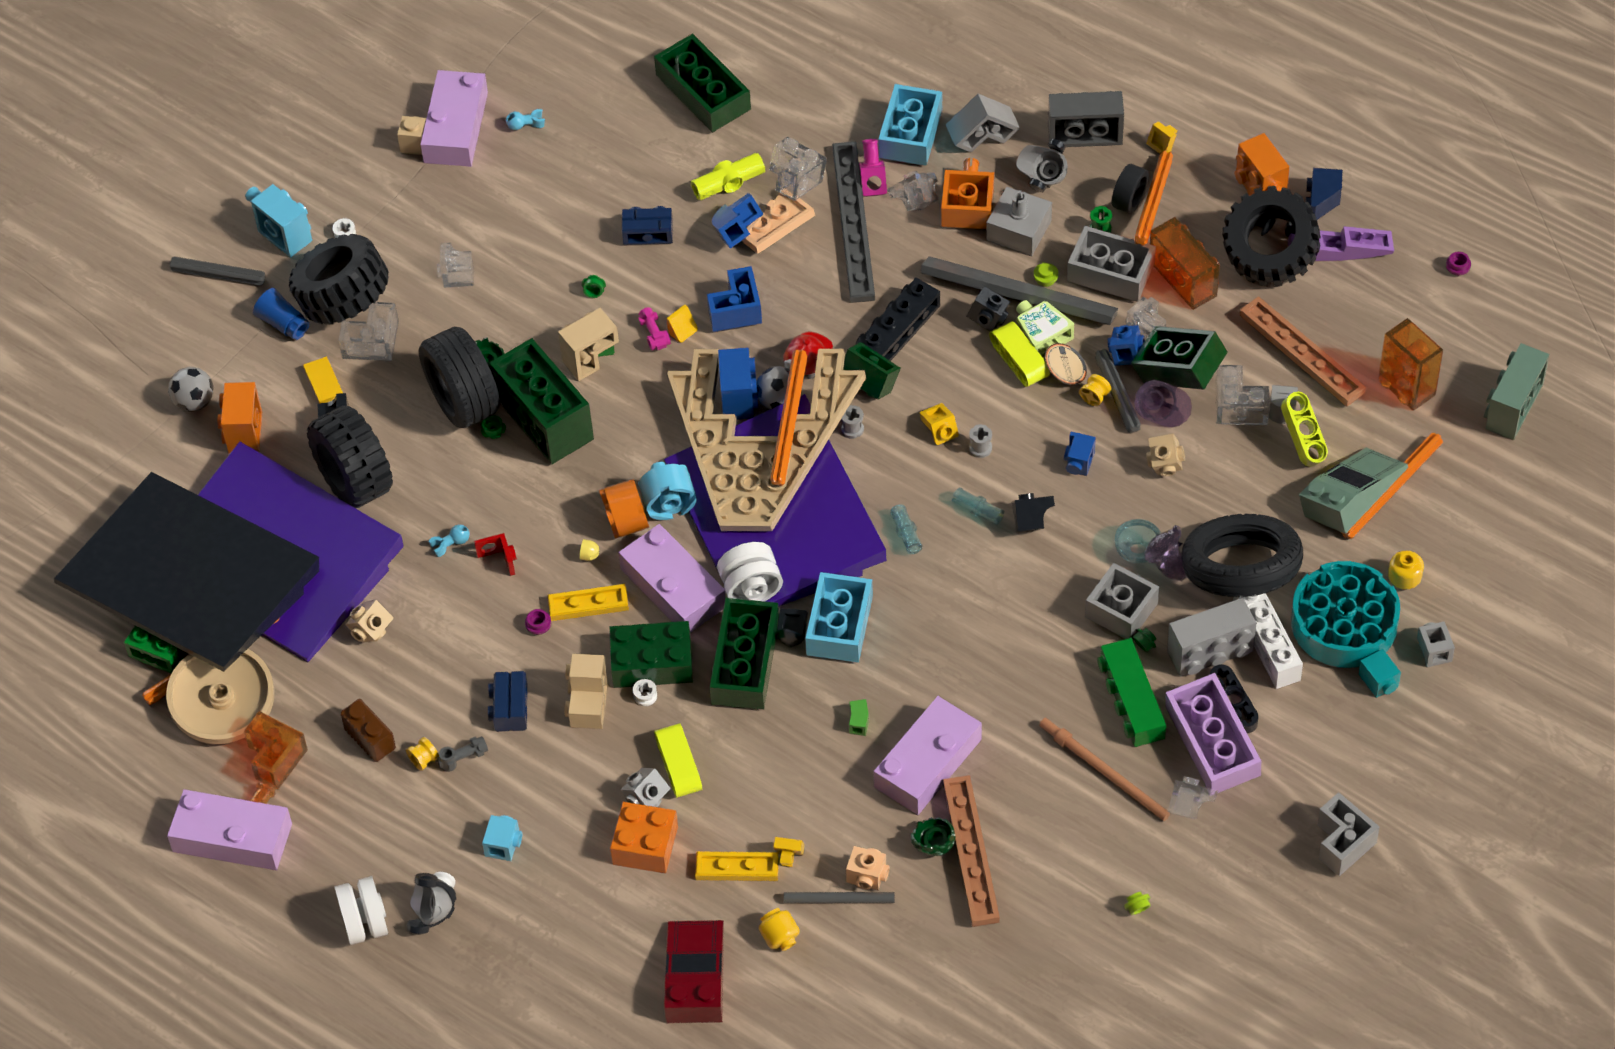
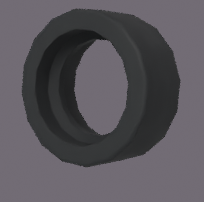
M1128 164L1123 169L1112 194L1111 204L1114 208L1127 213H1133L1136 210L1147 188L1149 180L1148 170L1134 164Z

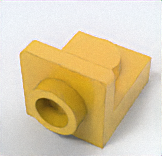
M943 403L919 412L921 421L931 430L936 445L959 436L954 414Z

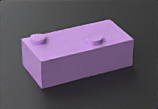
M437 71L421 140L424 163L472 167L488 95L485 74Z
M660 524L619 552L621 570L672 622L689 621L690 633L724 609L725 589Z
M1215 673L1166 692V709L1211 796L1261 776L1262 761Z
M937 696L874 770V788L919 815L941 789L943 779L950 778L982 740V723Z
M183 789L167 837L172 851L176 853L277 870L292 821L287 807Z

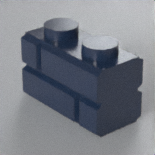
M656 206L647 209H641L640 207L622 209L623 245L672 244V208Z
M511 671V673L495 672L493 683L488 684L489 699H493V705L488 706V720L494 723V728L497 732L510 730L525 731L527 729L528 683L526 672Z

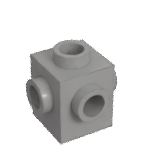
M641 768L627 778V784L621 791L626 796V802L658 807L662 801L661 798L671 788L655 768Z

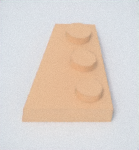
M784 185L778 190L779 195L775 200L771 199L766 205L767 209L763 215L747 227L750 235L743 239L742 242L757 254L815 216L814 209Z

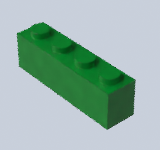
M1132 638L1102 645L1100 657H1097L1100 672H1105L1107 676L1106 686L1109 694H1114L1116 699L1114 701L1116 713L1124 719L1123 729L1126 738H1131L1134 747L1164 740L1166 736V723Z

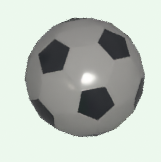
M782 366L769 367L758 377L756 394L760 403L767 409L771 410L784 404L789 368Z
M186 367L178 370L172 376L168 388L171 401L181 410L189 412L198 411L206 407L211 401L214 391V385L210 376L196 367Z

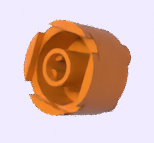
M634 479L599 490L615 539L650 528Z

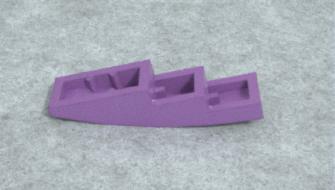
M1345 226L1341 232L1320 230V250L1318 253H1315L1316 261H1342L1393 254L1392 232ZM1295 234L1289 235L1287 239L1288 246L1292 243Z

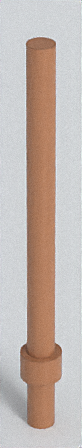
M1047 718L1040 722L1039 726L1052 735L1056 743L1062 747L1066 746L1162 821L1168 819L1170 816L1169 811L1073 739V735L1065 728L1060 729Z

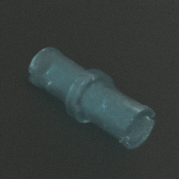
M961 487L955 491L953 497L956 498H952V502L970 510L972 515H980L996 525L1001 522L1004 514L1003 509L986 502V498L982 496L977 497Z
M899 504L894 506L890 510V514L897 526L896 533L902 538L907 553L916 554L920 552L923 545L916 533V524L911 521L905 505Z

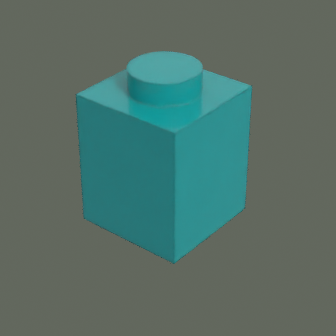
M1381 649L1360 660L1358 675L1377 698L1383 694H1391L1399 687L1401 671L1384 649Z

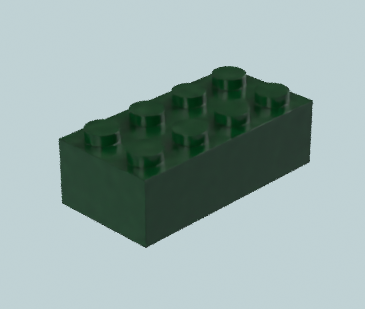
M693 33L654 56L656 76L712 133L751 110L750 90Z
M725 598L710 682L711 704L764 710L777 637L778 603Z

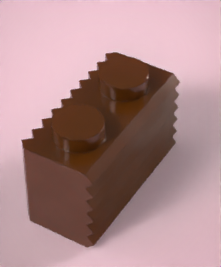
M357 699L341 711L344 730L351 735V738H354V741H357V744L364 749V752H367V755H370L374 762L380 761L395 750L396 744L394 743L393 732L362 699Z

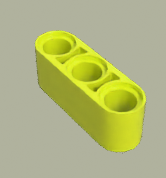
M1009 322L989 333L993 347L1025 387L1050 375L1045 360L1015 322Z
M1293 392L1283 400L1281 404L1282 414L1300 461L1305 466L1315 467L1327 457V446L1308 397L1302 392ZM1290 400L1299 402L1300 411H1295L1291 408ZM1300 424L1308 426L1309 435H1304L1300 432ZM1309 448L1317 450L1318 459H1313L1309 456Z
M681 724L655 730L657 746L675 797L678 798L702 791L700 776Z

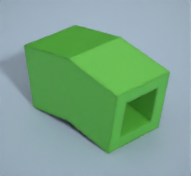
M866 699L850 701L851 718L849 734L866 736L869 724Z

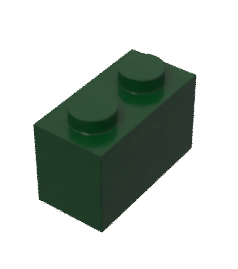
M861 342L847 349L843 370H864L866 379L860 389L864 390L868 396L878 400L892 392L901 367Z

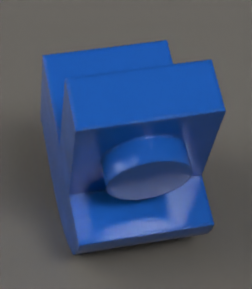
M748 192L729 207L724 204L713 216L712 224L724 243L731 249L750 235L746 227L761 217L763 212L753 196Z

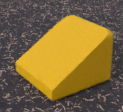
M687 305L681 306L667 317L668 334L679 343L684 342L698 330L697 324Z

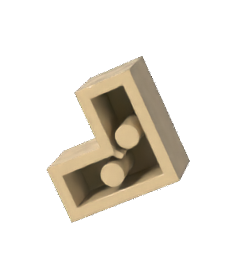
M601 308L587 313L583 318L564 326L562 330L558 331L562 362L578 381L600 369L598 354L619 342L617 326Z
M572 654L571 664H566L565 678L568 680V694H571L570 701L565 702V717H569L570 727L603 729L608 689L604 655Z

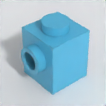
M491 815L482 842L485 857L506 861L512 860L515 848L521 845L523 835L522 831H519L517 820L506 815H501L500 817Z

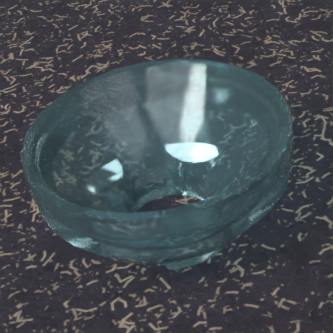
M1143 519L1127 521L1115 533L1116 550L1123 559L1129 562L1146 563L1154 559L1161 550L1162 534L1159 528L1150 521ZM1135 544H1141L1146 550L1143 553L1136 554L1130 548Z

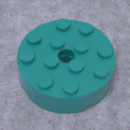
M1336 561L1320 566V569L1312 572L1310 575L1307 573L1295 590L1291 613L1292 632L1300 647L1317 661L1341 668L1360 667V660L1381 649L1387 652L1396 638L1400 617L1399 596L1394 586H1391L1383 578V574L1368 565L1353 561Z

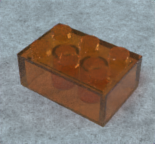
M1174 217L1150 230V245L1156 246L1154 268L1192 310L1217 297L1220 264L1214 256L1211 257L1205 250L1202 242L1196 240L1190 234L1188 227L1185 224H1181Z
M1407 318L1385 333L1378 379L1384 388L1390 389L1402 404L1407 405L1414 411L1436 395L1443 349Z

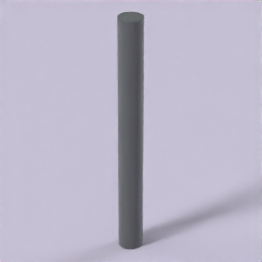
M784 892V903H895V892Z

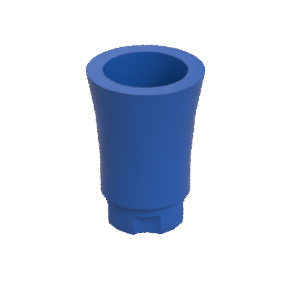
M276 288L265 291L256 301L253 308V315L267 322L285 336L295 340L303 337L310 325L303 314L284 299Z

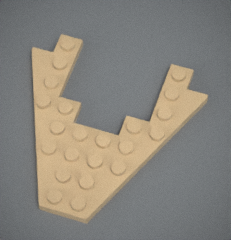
M694 349L691 371H668L667 374L721 531H773L865 381V371L843 370L844 349H818L810 414H797L785 484L783 486H775L771 483L770 477L778 436H734L737 420L735 414H713L719 371V349Z

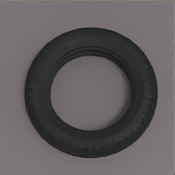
M1233 514L1207 521L1188 535L1181 551V563L1187 578L1195 586L1206 592L1221 596L1227 595V597L1255 596V594L1261 595L1279 589L1297 575L1303 561V546L1297 532L1284 521L1261 514ZM1235 545H1258L1276 552L1275 555L1262 562L1240 566L1220 564L1208 558L1220 549Z

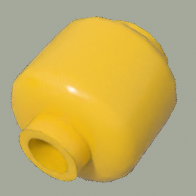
M1407 550L1397 552L1392 556L1389 563V580L1395 587L1409 590L1415 588L1420 584L1423 577L1424 562L1415 552Z
M776 908L761 917L760 920L762 922L758 929L770 949L781 948L782 951H785L796 944L795 938L799 935L800 930L789 911H781L779 908Z

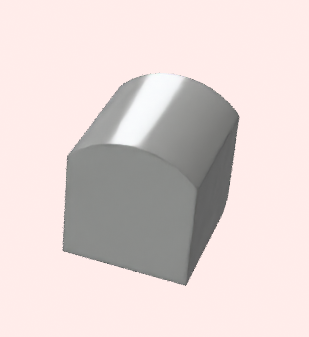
M1272 385L1269 418L1272 421L1286 424L1281 404L1286 397L1293 392H1297L1298 387ZM1290 400L1291 408L1296 411L1297 401Z

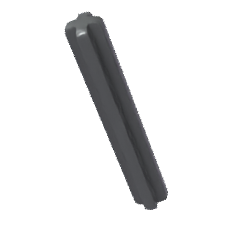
M175 256L170 261V269L172 271L260 286L265 281L264 271Z
M1107 349L1098 350L1095 353V359L1103 377L1111 385L1110 393L1124 425L1129 433L1138 432L1141 423Z

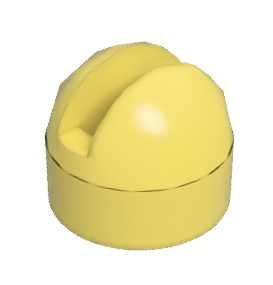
M583 539L580 549V560L591 561L596 559L599 555V546L594 541Z

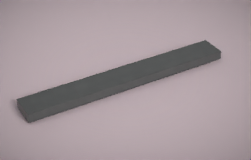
M856 141L832 143L850 303L875 301Z
M931 256L921 266L920 273L980 290L985 286L1001 296L1020 301L1027 300L1030 304L1034 305L1045 301L1060 312L1107 325L1112 324L1118 313V308Z

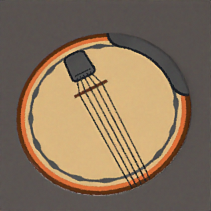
M1062 343L1052 344L1047 348L1045 353L1046 365L1058 380L1066 384L1076 385L1085 379L1087 374L1086 364L1082 356L1074 348Z

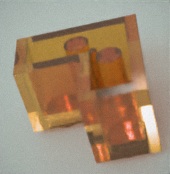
M260 711L244 730L248 747L258 752L251 762L255 779L278 790L308 751L304 733Z

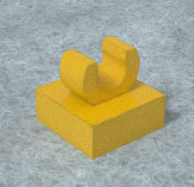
M1156 122L1152 125L1146 144L1159 154L1162 151L1171 152L1178 130L1171 125L1164 126L1162 123Z
M775 837L773 848L776 852H781V866L792 867L794 854L803 856L805 845L802 840Z

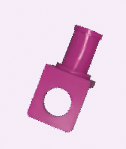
M877 139L862 141L864 162H860L859 167L864 196L887 194L885 165L883 160H879ZM877 176L880 178L881 185L878 189L872 190L867 186V181L870 177Z

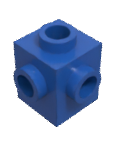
M1123 325L1113 328L1112 337L1108 338V350L1112 354L1115 366L1130 365L1146 341L1145 336L1140 334L1138 325Z

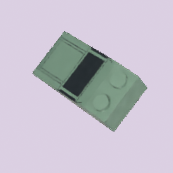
M1366 447L1314 478L1299 494L1304 516L1346 534L1408 469V464Z

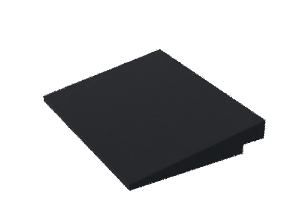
M151 471L56 575L54 583L224 672L304 594V586L319 572V556Z

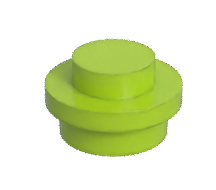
M1041 263L1034 269V279L1041 286H1051L1058 279L1059 272L1053 264Z
M1142 892L1134 893L1126 898L1127 903L1124 905L1125 910H1129L1131 915H1136L1151 907L1149 902L1150 896L1149 894L1143 895Z

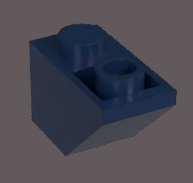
M1313 168L1312 178L1307 177L1306 192H1311V197H1306V202L1312 207L1317 220L1340 205L1343 170Z

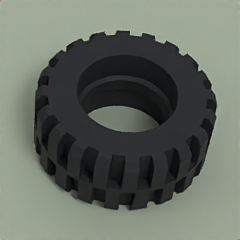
M1268 186L1267 191H1262L1261 187L1254 189L1255 194L1249 196L1248 193L1242 195V202L1240 204L1234 202L1230 207L1232 213L1226 214L1224 219L1226 226L1222 228V236L1227 256L1231 265H1234L1236 272L1240 276L1245 275L1246 280L1251 283L1257 280L1260 286L1268 287L1269 282H1273L1275 287L1282 286V281L1284 280L1292 283L1296 281L1295 275L1300 273L1303 276L1308 272L1307 265L1314 264L1316 261L1315 253H1318L1320 250L1319 239L1321 235L1316 216L1310 204L1304 202L1303 197L1298 193L1292 195L1290 189L1283 187L1281 191H1277L1276 186ZM1270 218H1280L1291 223L1295 230V237L1284 251L1273 255H1263L1253 251L1249 246L1248 237L1258 223Z
M343 234L335 239L333 237L327 239V242L319 243L314 246L315 248L312 251L305 253L304 257L295 264V268L290 273L289 288L309 320L326 325H333L334 322H345V319H352L358 313L369 309V306L379 299V295L384 293L389 279L388 268L372 241L361 235L350 234L347 236Z
M340 406L309 424L307 438L309 439L308 444L312 451L311 454L325 482L330 486L334 495L338 496V499L354 508H360L389 492L393 484V476L390 471L389 461L385 456L386 453L381 447L379 439L373 433L371 426L366 423L365 418L361 414H358L356 409L350 406Z

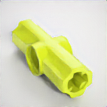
M758 153L751 154L733 163L725 160L718 163L712 172L692 180L691 187L698 200H703L723 190L727 193H732L738 190L744 181L765 173V165Z

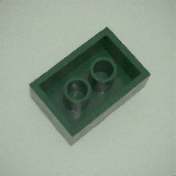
M1155 326L1131 364L1144 384L1204 390L1228 351L1216 331Z
M689 621L609 626L613 688L633 687L641 679L651 680L655 685L693 683Z

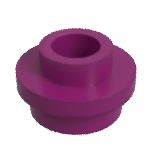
M1454 252L1447 258L1446 268L1454 275H1464L1471 269V260L1464 252Z
M541 609L532 610L525 619L526 629L535 635L544 634L551 627L549 614Z

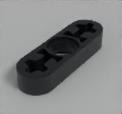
M1224 664L1214 666L1210 671V675L1215 673L1216 676L1226 677L1227 687L1225 689V684L1221 678H1219V681L1227 696L1236 694L1241 698L1239 703L1231 704L1240 721L1242 709L1245 718L1251 719L1250 723H1247L1245 720H1242L1241 723L1247 734L1252 733L1258 726V712L1233 670Z

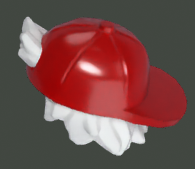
M816 332L802 333L794 337L783 355L784 365L790 369L793 352L795 350H804L807 355L804 375H809V379H812L815 376L818 349H832L833 344L827 337Z

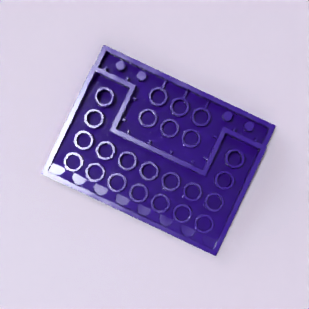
M806 394L800 396L797 414H810L811 404ZM784 404L736 425L734 436H778ZM829 439L773 531H721L692 446L664 459L665 465H685L688 469L696 496V504L689 511V514L716 569L718 561L723 554L736 546L750 542H761L770 546L782 576L783 584L777 594L765 602L778 603L779 607L815 594L820 572L860 577L863 576L864 569L887 561L886 548Z
M242 442L236 445L198 494L210 502L319 556V572L304 586V594L279 618V621L262 634L306 662L313 658L349 617L351 611L364 600L389 571L388 564L404 547L402 536L399 533Z

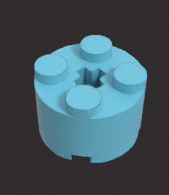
M656 462L651 465V470L645 473L638 481L645 508L653 519H673L672 514L681 512V515H684L696 504L695 491L685 465H665L664 462Z

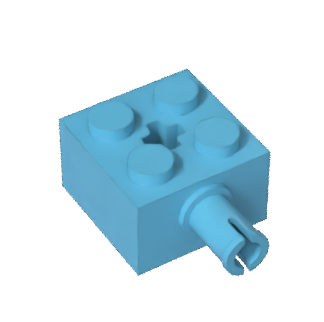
M272 184L263 192L255 186L246 192L245 197L252 204L258 232L291 258L312 242L307 209L300 202L296 203L292 200L284 189L280 190Z

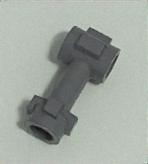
M482 736L470 738L471 744L457 750L451 747H443L439 751V757H437L439 767L444 771L450 772L456 768V761L473 754L477 757L483 756L484 752L488 751L484 738Z

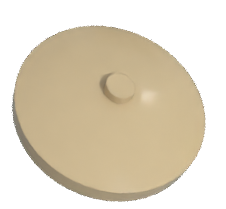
M249 649L224 672L190 654L187 655L173 670L166 691L167 705L171 717L178 728L189 737L209 744L231 743L252 734L267 719L272 709L275 695L273 679L267 665L257 654Z

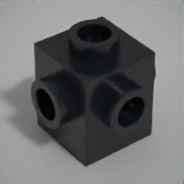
M984 286L974 300L966 317L987 330L993 331L997 324L1002 326L1009 315L1005 310L1010 301Z

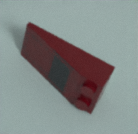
M724 920L668 921L664 1000L666 1023L723 1022Z

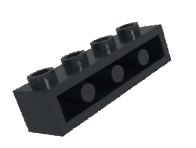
M915 277L910 284H906L895 301L889 302L885 312L873 320L871 327L866 333L860 334L856 344L861 342L892 361L940 307V291Z

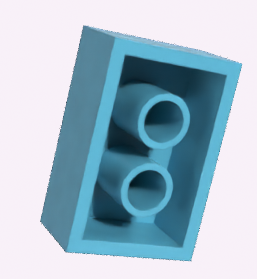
M899 84L894 85L878 139L879 158L927 166L942 114L941 91Z
M820 572L806 634V653L808 656L859 663L873 598L872 579Z

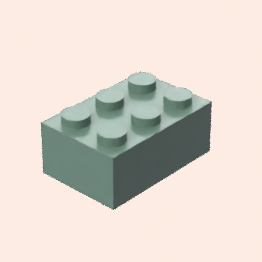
M1520 343L1516 352L1512 351L1506 364L1508 368L1506 371L1501 370L1497 379V384L1499 385L1496 389H1491L1486 401L1489 404L1484 413V418H1487L1485 429L1509 439H1515L1544 384L1550 354Z

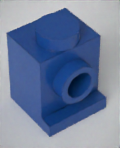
M1070 432L1069 445H1067L1064 453V460L1067 461V472L1074 475L1087 476L1095 454L1096 437Z

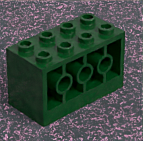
M533 338L490 362V369L497 386L501 406L551 464L556 463L594 440L589 403Z

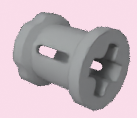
M850 405L841 418L843 422L841 431L845 437L855 439L864 432V425L862 424L864 414L858 406Z
M975 425L969 432L971 440L969 450L973 456L984 458L992 452V443L990 442L992 430L986 425Z

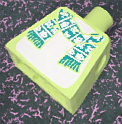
M1025 300L1017 306L1016 311L1020 314L1017 317V326L1042 357L1045 356L1047 348L1052 344H1066L1074 339V323L1050 303L1043 301L1033 307Z

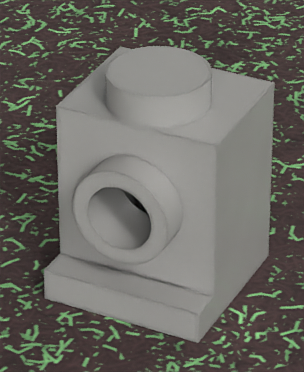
M1445 621L1439 623L1430 622L1419 627L1417 640L1424 655L1426 667L1452 662L1455 647Z

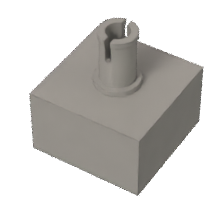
M1006 187L987 221V241L1032 256L1052 221V202L1027 194L1021 190Z

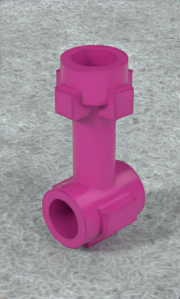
M649 307L642 309L638 314V320L640 325L646 324L650 335L647 336V342L651 351L667 348V345L671 344L670 337L666 330H659L655 322L658 320L657 313L653 312L652 308Z

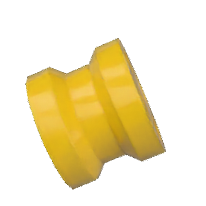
M1092 374L1088 378L1087 384L1083 385L1079 390V394L1086 403L1092 406H1099L1103 401V396L1108 395L1111 391V385L1104 377Z
M426 737L419 739L416 746H410L406 749L408 758L420 771H423L430 761L435 762L437 757H439L436 748Z

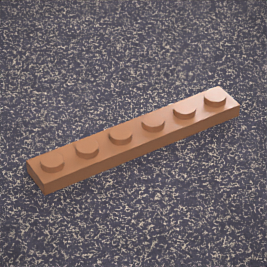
M1259 296L1240 310V316L1346 407L1365 394L1366 387Z
M970 775L943 779L950 820L956 836L955 845L972 927L1000 923Z

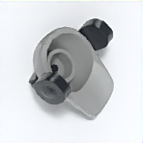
M1054 138L1050 139L1048 143L1049 148L1034 145L1026 146L1021 151L1016 162L1017 168L1031 178L1028 185L1042 193L1048 187L1050 188L1051 185L1062 182L1068 170L1067 160L1062 155L1066 145Z
M418 873L414 878L415 889L410 905L420 919L409 920L406 929L414 934H425L429 932L431 927L439 925L445 919L451 917L455 909L456 893L450 885L438 879L437 876L430 873Z

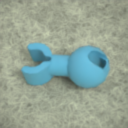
M536 109L530 115H523L520 112L514 111L507 116L506 124L512 130H519L528 124H532L536 128H543L545 119L542 118V109Z
M458 524L451 528L449 535L443 538L432 537L429 539V544L432 548L440 545L434 551L437 557H441L445 554L448 546L454 543L458 545L466 543L470 537V532L466 526Z

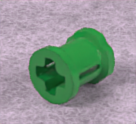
M1105 206L1095 207L1090 212V219L1092 221L1090 227L1100 230V226H1103L1102 231L1111 233L1112 227L1109 223L1112 220L1111 210ZM1099 213H1102L1101 219H1099Z

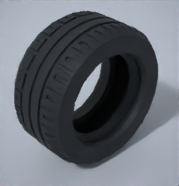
M454 326L422 341L418 353L424 375L439 406L453 425L467 428L497 412L500 406V398L496 383L480 349L465 329Z

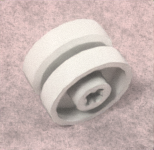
M750 542L741 544L727 551L718 561L717 569L724 583L728 598L766 601L776 595L782 588L783 579L776 565L770 546L765 543Z
M372 876L358 880L357 887L360 898L355 899L352 886L349 883L335 886L350 945L365 941L366 936L362 925L364 923H368L371 936L374 938L388 935L384 920L386 913L380 892L377 893Z

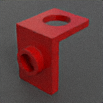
M504 533L474 541L477 558L503 552L510 576L515 575L513 560H517L513 545L508 546ZM485 544H495V546L490 549H481Z

